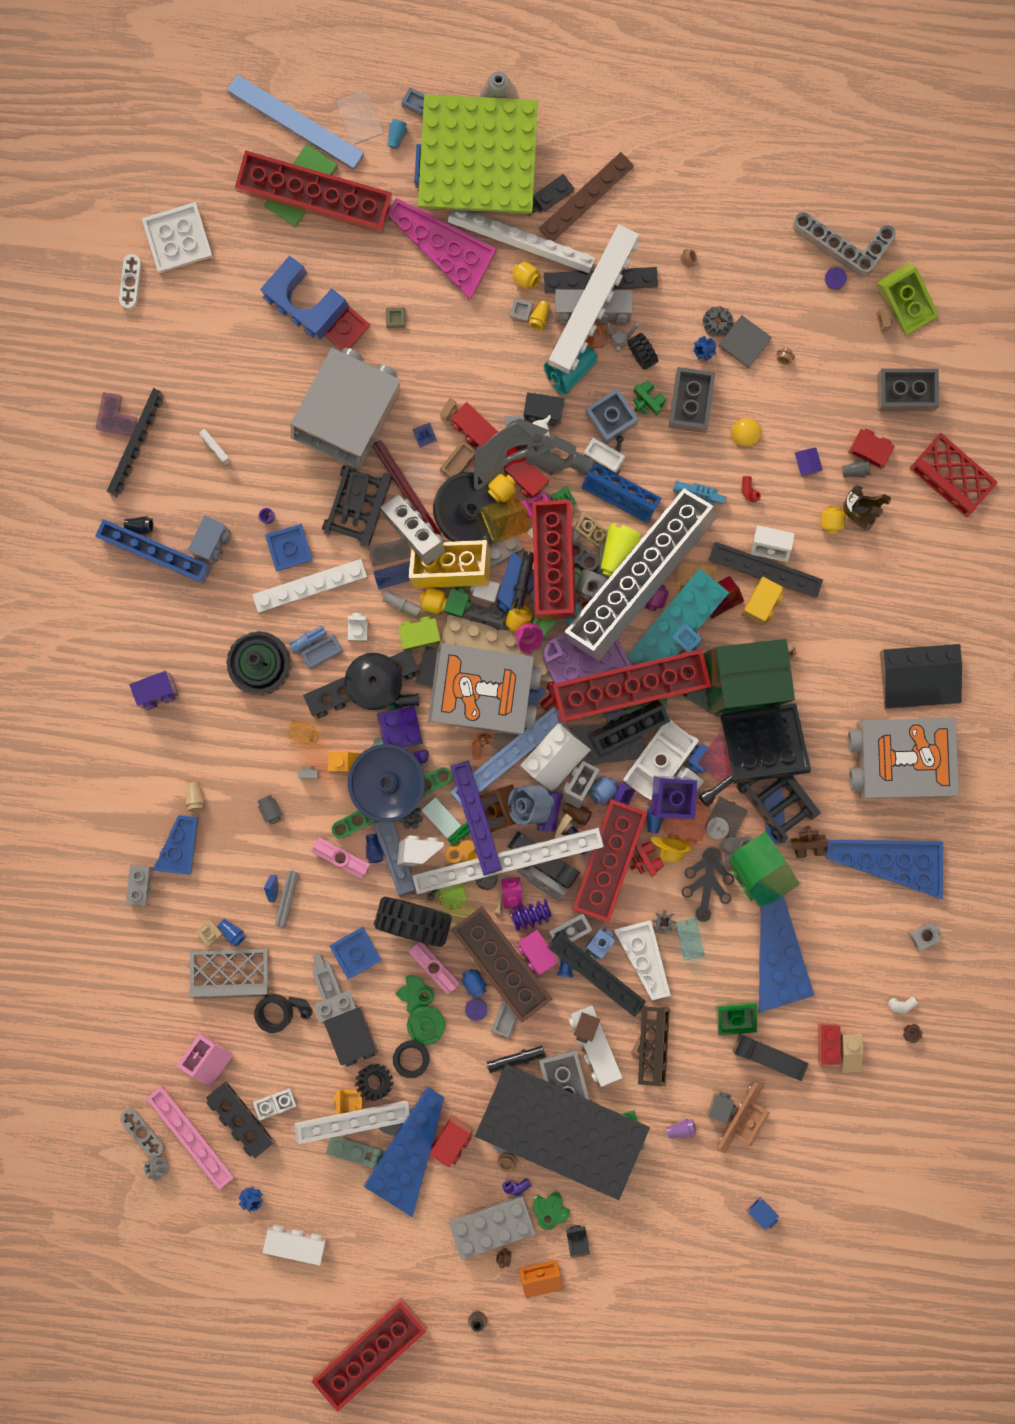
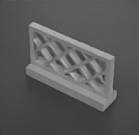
M268 949L190 951L189 997L191 999L266 997L269 995ZM237 954H242L246 960L237 967L231 960ZM255 954H263L264 961L257 967L250 959ZM217 955H223L227 959L220 968L212 962ZM195 956H204L208 961L199 968L195 965ZM229 962L236 968V971L230 977L222 971ZM248 962L256 968L249 976L241 970ZM209 963L218 969L210 978L203 972V969ZM240 971L247 979L242 984H235L231 979ZM260 971L264 975V984H255L251 978ZM219 972L227 978L222 985H216L212 981ZM202 973L208 980L202 986H195V978Z

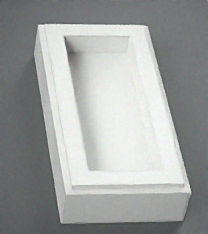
M204 428L199 432L200 436L222 463L227 465L231 460Z
M594 437L583 453L614 473H617L626 458L625 455Z

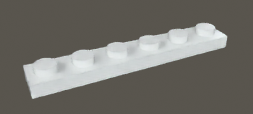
M359 559L252 595L257 611L261 613L365 579L367 575L362 560Z
M401 1101L295 1123L296 1142L302 1144L404 1123L409 1115V1103Z

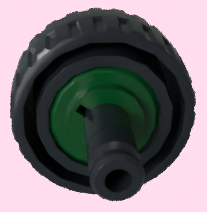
M257 631L242 635L232 644L227 654L226 664L229 677L240 690L256 696L272 694L278 691L281 686H284L290 676L292 661L289 650L278 637L268 632Z

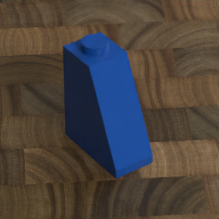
M514 552L510 556L496 600L499 609L505 613L514 609L511 607L515 592L513 588L517 584L522 559ZM534 569L531 570L528 582V594L534 589Z

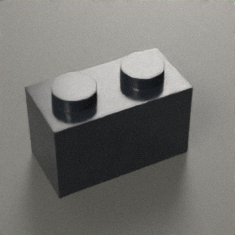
M527 392L523 414L524 419L533 423L537 420L546 419L548 415H551L547 425L556 426L561 424L565 398Z

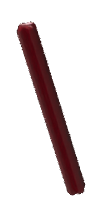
M381 440L374 443L373 449L405 499L411 503L412 510L414 512L417 510L423 517L422 521L424 523L428 522L431 525L435 535H441V532Z

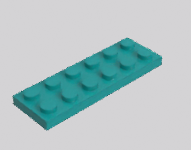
M699 568L626 655L627 658L636 665L677 655L683 647L672 638V635L684 622L697 632L729 592Z

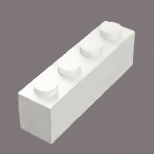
M592 1004L570 1013L572 1018L569 1019L573 1030L576 1028L581 1012L597 1017ZM599 1023L592 1042L588 1041L586 1044L578 1041L580 1048L584 1047L587 1052L584 1055L587 1065L592 1064L594 1072L591 1074L595 1084L599 1083L602 1087L621 1079L622 1076Z

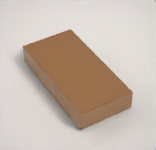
M462 440L439 470L449 478L462 473L475 457L476 449Z

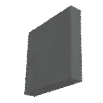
M741 315L721 341L719 347L749 368L772 337Z

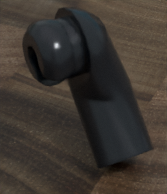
M289 996L288 1001L292 1007L298 1008L301 1018L304 1020L309 1019L312 1015V1008L308 1001Z

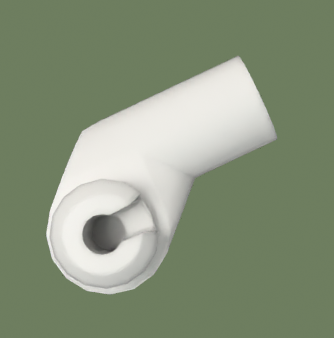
M913 996L905 1002L897 1001L896 998H892L888 1002L890 1010L901 1014L907 1013L918 1005Z

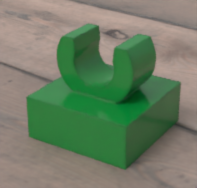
M567 486L550 495L553 501L571 500L572 505L576 504Z

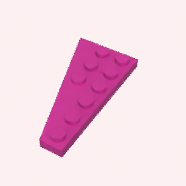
M396 198L387 214L388 217L471 300L497 249Z

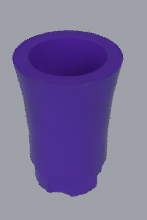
M548 791L549 795L554 799V805L551 807V813L547 821L537 824V830L556 831L563 793Z

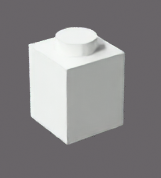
M489 581V585L471 586L470 592L473 593L472 596L475 599L495 604L500 584Z

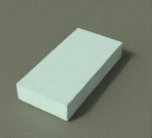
M436 797L422 809L423 813L447 839L461 827L459 822Z

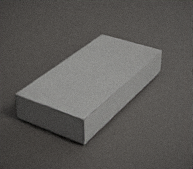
M504 999L491 1032L509 1039L517 1016Z

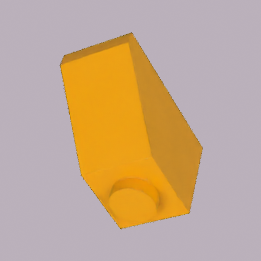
M329 752L328 771L349 773L352 764L361 753Z

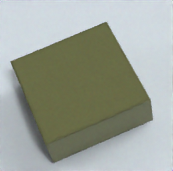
M405 307L386 308V328H405Z

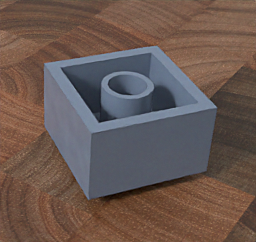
M618 388L585 409L586 416L605 444H608L637 425L639 420Z
M204 516L188 551L192 555L214 565L222 556L223 552L221 549L223 545H227L230 540V530L226 525Z

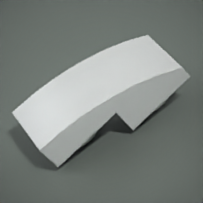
M290 1088L252 1102L258 1121L296 1107Z

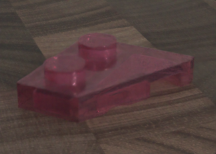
M718 734L697 764L719 782H722L732 773L726 745L722 736Z

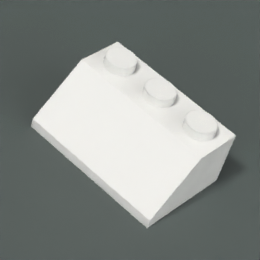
M558 723L525 759L521 766L534 779L554 792L591 749L565 724Z

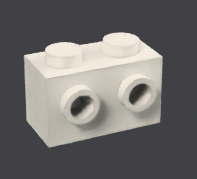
M757 525L751 555L788 563L795 533Z

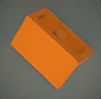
M557 1260L519 1268L526 1298L563 1290Z

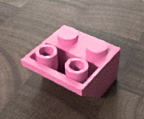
M202 1032L194 1040L177 1064V1067L196 1080L211 1087L234 1054Z

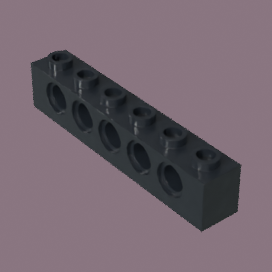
M409 649L390 657L397 665L402 666V679L409 680L416 677L415 673L418 672V669ZM345 677L303 695L313 717L317 716L319 719L327 716V711L335 709V711L341 710L346 707V703L352 701L349 696L342 698L339 695L340 690L345 688ZM371 677L369 679V683L374 684L376 682L374 680V677ZM326 695L332 698V702L329 705L322 704V698Z

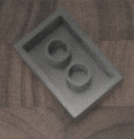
M677 367L668 428L706 433L715 372Z
M881 369L878 372V411H935L939 407V369Z

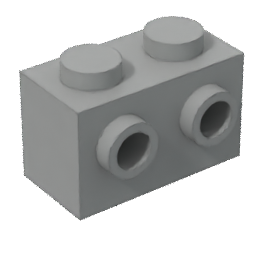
M582 761L579 768L575 767L571 775L573 777L571 783L567 782L562 791L564 793L563 801L580 809L593 783L596 781L600 769L585 761Z

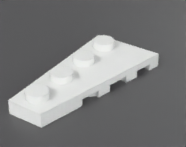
M651 920L614 929L651 1000L671 996Z

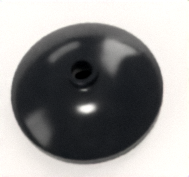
M366 653L357 657L349 665L345 674V689L349 698L357 706L366 710H381L390 706L398 698L402 689V674L399 667L390 657L384 654ZM371 677L376 678L374 684L369 683Z

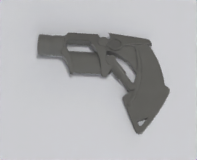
M519 418L514 420L515 423L495 434L483 446L477 447L474 463V488L476 490L481 489L499 474H503V466L507 465V463L526 458L527 464L537 466L550 473V476L569 467L586 475L593 465V460L576 452L575 445L557 436L549 438L545 435L549 431L548 429ZM519 445H529L525 449L505 457L508 449ZM557 447L568 453L569 456L562 459L549 452V450ZM478 476L482 480L480 484H478Z

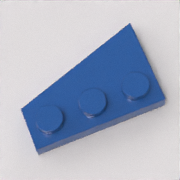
M178 815L169 833V837L159 854L160 856L152 869L153 871L191 875L198 817Z

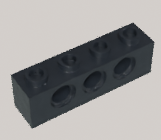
M655 701L590 732L589 736L596 751L603 755L669 723L670 719L663 704Z
M227 1081L206 1097L208 1100L206 1102L212 1111L216 1110L219 1113V1120L224 1126L228 1125L231 1128L232 1136L236 1141L243 1143L245 1146L243 1149L249 1157L253 1156L256 1158L275 1142ZM223 1101H229L231 1103V1110L227 1111L223 1109ZM235 1116H241L244 1119L242 1126L235 1124ZM253 1131L256 1134V1140H248L247 1132Z

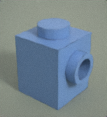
M606 928L603 931L598 929L586 948L602 959L615 942L612 938L614 934Z

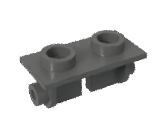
M475 603L471 604L466 613L467 619L470 622L475 621L484 624L487 621V625L498 631L500 629L504 630V622L508 614Z

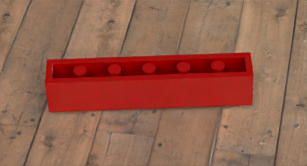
M468 402L451 417V426L458 433L462 431L466 435V441L472 446L474 444L477 447L483 446L498 433ZM515 447L508 449L505 457L515 454L518 450ZM526 458L512 461L503 466L504 472L514 479L521 488L520 492L526 498L529 496L531 498L535 497L549 484V479L533 464H527Z

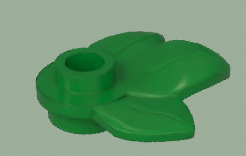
M414 975L406 976L407 985L401 987L396 992V996L408 1002L407 1012H412L419 1006L431 1003L435 996L434 990L430 986L425 985L420 977ZM422 992H427L429 995L424 997Z
M559 1192L552 1193L546 1200L539 1195L534 1197L532 1208L533 1212L538 1216V1225L542 1229L551 1230L556 1224L564 1223L568 1219L570 1210L562 1207V1198ZM544 1217H550L551 1222L545 1223Z

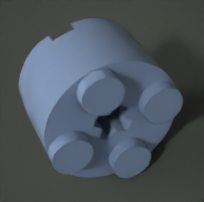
M540 785L515 788L511 791L508 799V806H511L512 809L510 816L518 825L545 823L550 816L551 807L554 805L553 797Z

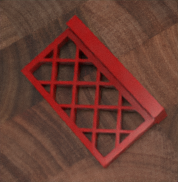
M942 433L932 441L909 468L966 518L973 513L998 483ZM939 440L945 444L946 451H937L936 443ZM946 454L947 464H938L937 455ZM950 454H957L960 457V463H951ZM925 455H934V464H928L924 461ZM971 466L974 469L975 476H966L965 467ZM939 467H948L949 476L943 477L939 474ZM952 467H961L962 476H953ZM966 479H975L976 488L967 489ZM979 479H986L991 485L988 488H980ZM953 480H962L963 489H957L954 486ZM968 492H977L978 500L975 503L968 498Z

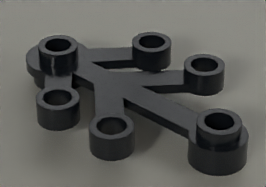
M714 847L707 848L703 852V859L684 871L685 877L692 879L696 876V872L707 866L705 875L681 890L683 897L690 898L694 891L703 886L701 906L695 911L696 919L701 922H706L711 917V911L708 909L711 887L718 894L721 903L728 904L732 899L731 895L724 891L713 875L715 867L723 877L722 881L724 884L731 885L734 882V876L728 873L721 863V852ZM711 853H714L716 856L714 861L709 859ZM689 869L694 871L691 877L687 875V870ZM727 875L731 876L732 881L730 883H727L725 881V877ZM686 888H689L691 890V893L688 896L684 894V890ZM725 894L729 897L727 902L722 900V896ZM703 910L707 912L705 918L700 917V912Z

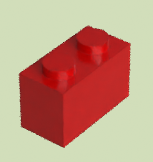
M860 429L848 453L864 461L868 460L870 464L883 469L895 446L892 445L889 439L879 438L869 429Z
M818 1024L819 1064L841 1065V1025Z

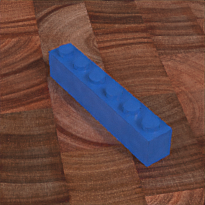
M104 519L95 537L103 542L203 585L211 569V566L205 562Z

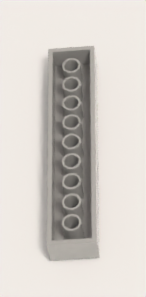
M683 489L566 629L565 634L569 642L599 661L717 519L714 506Z

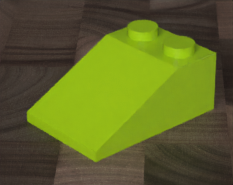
M908 263L876 282L883 299L905 335L910 334L939 316L916 266Z

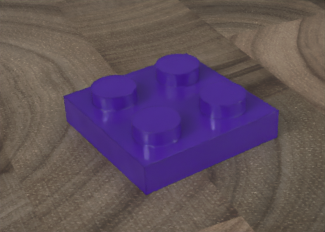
M415 706L377 713L383 744H392L403 748L423 744Z

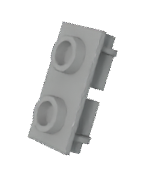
M350 990L314 1004L320 1023L356 1009Z

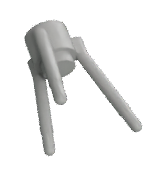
M610 323L606 324L609 335L612 337V345L616 348L617 352L625 347L627 339L639 327V323H636L627 334L620 331L615 333Z

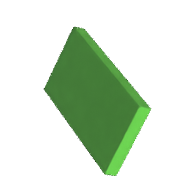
M307 144L293 162L295 165L332 175L338 167L336 163ZM266 201L264 204L265 208L295 228L306 213L305 211Z

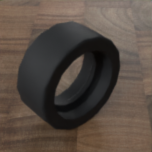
M271 994L263 998L256 1005L254 1018L257 1025L263 1031L277 1033L291 1023L293 1008L286 997L279 994ZM269 1003L279 1005L284 1012L283 1021L277 1025L270 1023L264 1016V1007Z
M414 1040L401 1043L393 1054L395 1070L406 1078H416L422 1075L427 1070L430 1062L427 1048ZM407 1048L418 1049L423 1057L421 1066L414 1071L404 1069L400 1063V1055Z

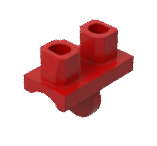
M652 842L636 845L635 849L641 861H639L636 855L633 856L631 859L634 865L630 867L631 870L637 868L639 873L642 874L645 872L642 866L644 864L651 877L657 875V872L664 867V864L660 857L650 862L647 855L656 851Z

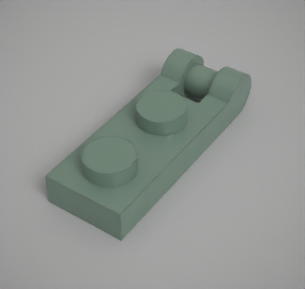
M336 1136L330 1138L326 1154L374 1169L384 1150ZM367 1152L372 1153L371 1160L366 1159Z

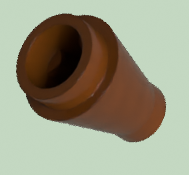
M567 802L562 810L580 825H586L592 815V811L588 807L581 806L579 809Z

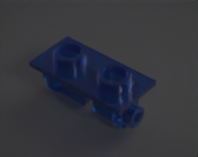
M410 561L373 571L378 590L410 581Z

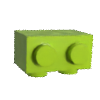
M431 616L420 618V622L417 623L406 621L401 623L402 626L398 627L404 651L441 642L436 619H431Z

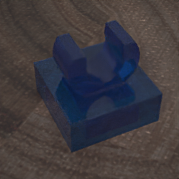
M430 423L412 429L419 448L437 442Z

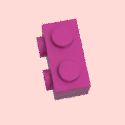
M537 929L518 941L519 946L517 949L523 957L525 955L528 957L530 962L527 964L533 973L537 971L540 975L558 963Z

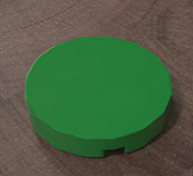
M425 1005L419 1006L411 1012L407 1021V1031L414 1041L427 1045L433 1044L442 1037L445 1030V1018L437 1008Z

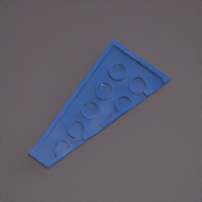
M827 839L826 859L943 899V841Z
M428 1086L363 1185L366 1189L411 1217L414 1214L444 1097Z

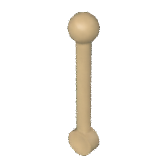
M501 876V877H500V882H501V879H504V878H507V877H506V876ZM502 885L500 886L497 908L494 911L497 916L502 913Z

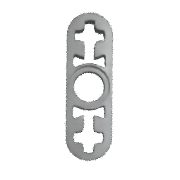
M127 1109L121 1114V1123L149 1156L157 1157L164 1151V1143L135 1109ZM126 1114H133V1121L135 1123H138V1121H140L141 1124L136 1126L133 1130L131 1127L134 1126V1124L131 1121L127 1122L125 1120L127 1118ZM140 1127H144L147 1130L146 1138H140L137 1135V1130ZM151 1136L154 1139L150 1141L154 1145H159V1147L157 1148L159 1151L158 1153L157 1151L152 1152L150 1150L152 1148V1145L149 1142L146 1145L144 1144V1142L147 1141Z

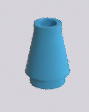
M392 119V123H389L388 147L398 149L407 131V123Z

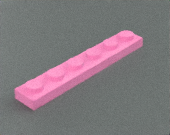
M163 1085L146 1098L218 1190L235 1177Z

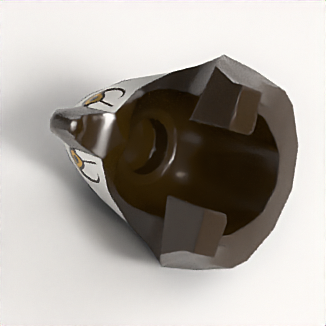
M856 485L848 492L843 505V511L857 526L865 531H869L877 517H880L883 513L881 506L884 503L889 505L891 497L886 494L876 497L864 496L862 492L863 487Z

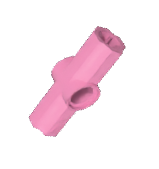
M321 837L318 838L311 851L363 879L370 866L369 863ZM342 852L345 854L346 860L344 863L339 864L336 861V855Z
M418 942L409 951L411 956L447 995L460 984L424 943ZM436 962L439 965L440 969L437 973L430 972V963Z

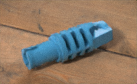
M677 480L675 482L673 492L680 493L683 489H686L711 505H714V502L725 503L726 496L717 494L718 489L697 483L690 485Z

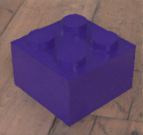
M167 671L129 684L137 706L147 710L158 707L157 704L165 702V704L176 700V696H179L172 674Z
M654 776L650 814L656 817L694 819L698 780L685 777Z

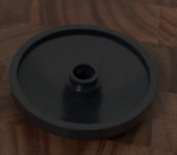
M463 472L453 475L439 487L434 497L433 515L441 533L451 542L487 540L489 544L502 533L507 523V501L497 502L488 492L490 490L488 487L489 483L476 490L474 488V472ZM478 476V484H480L482 480Z

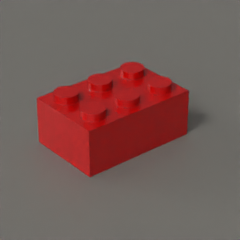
M451 1115L432 1145L429 1155L447 1167H450L451 1164L456 1165L461 1157L462 1146L466 1148L472 1139L471 1126Z

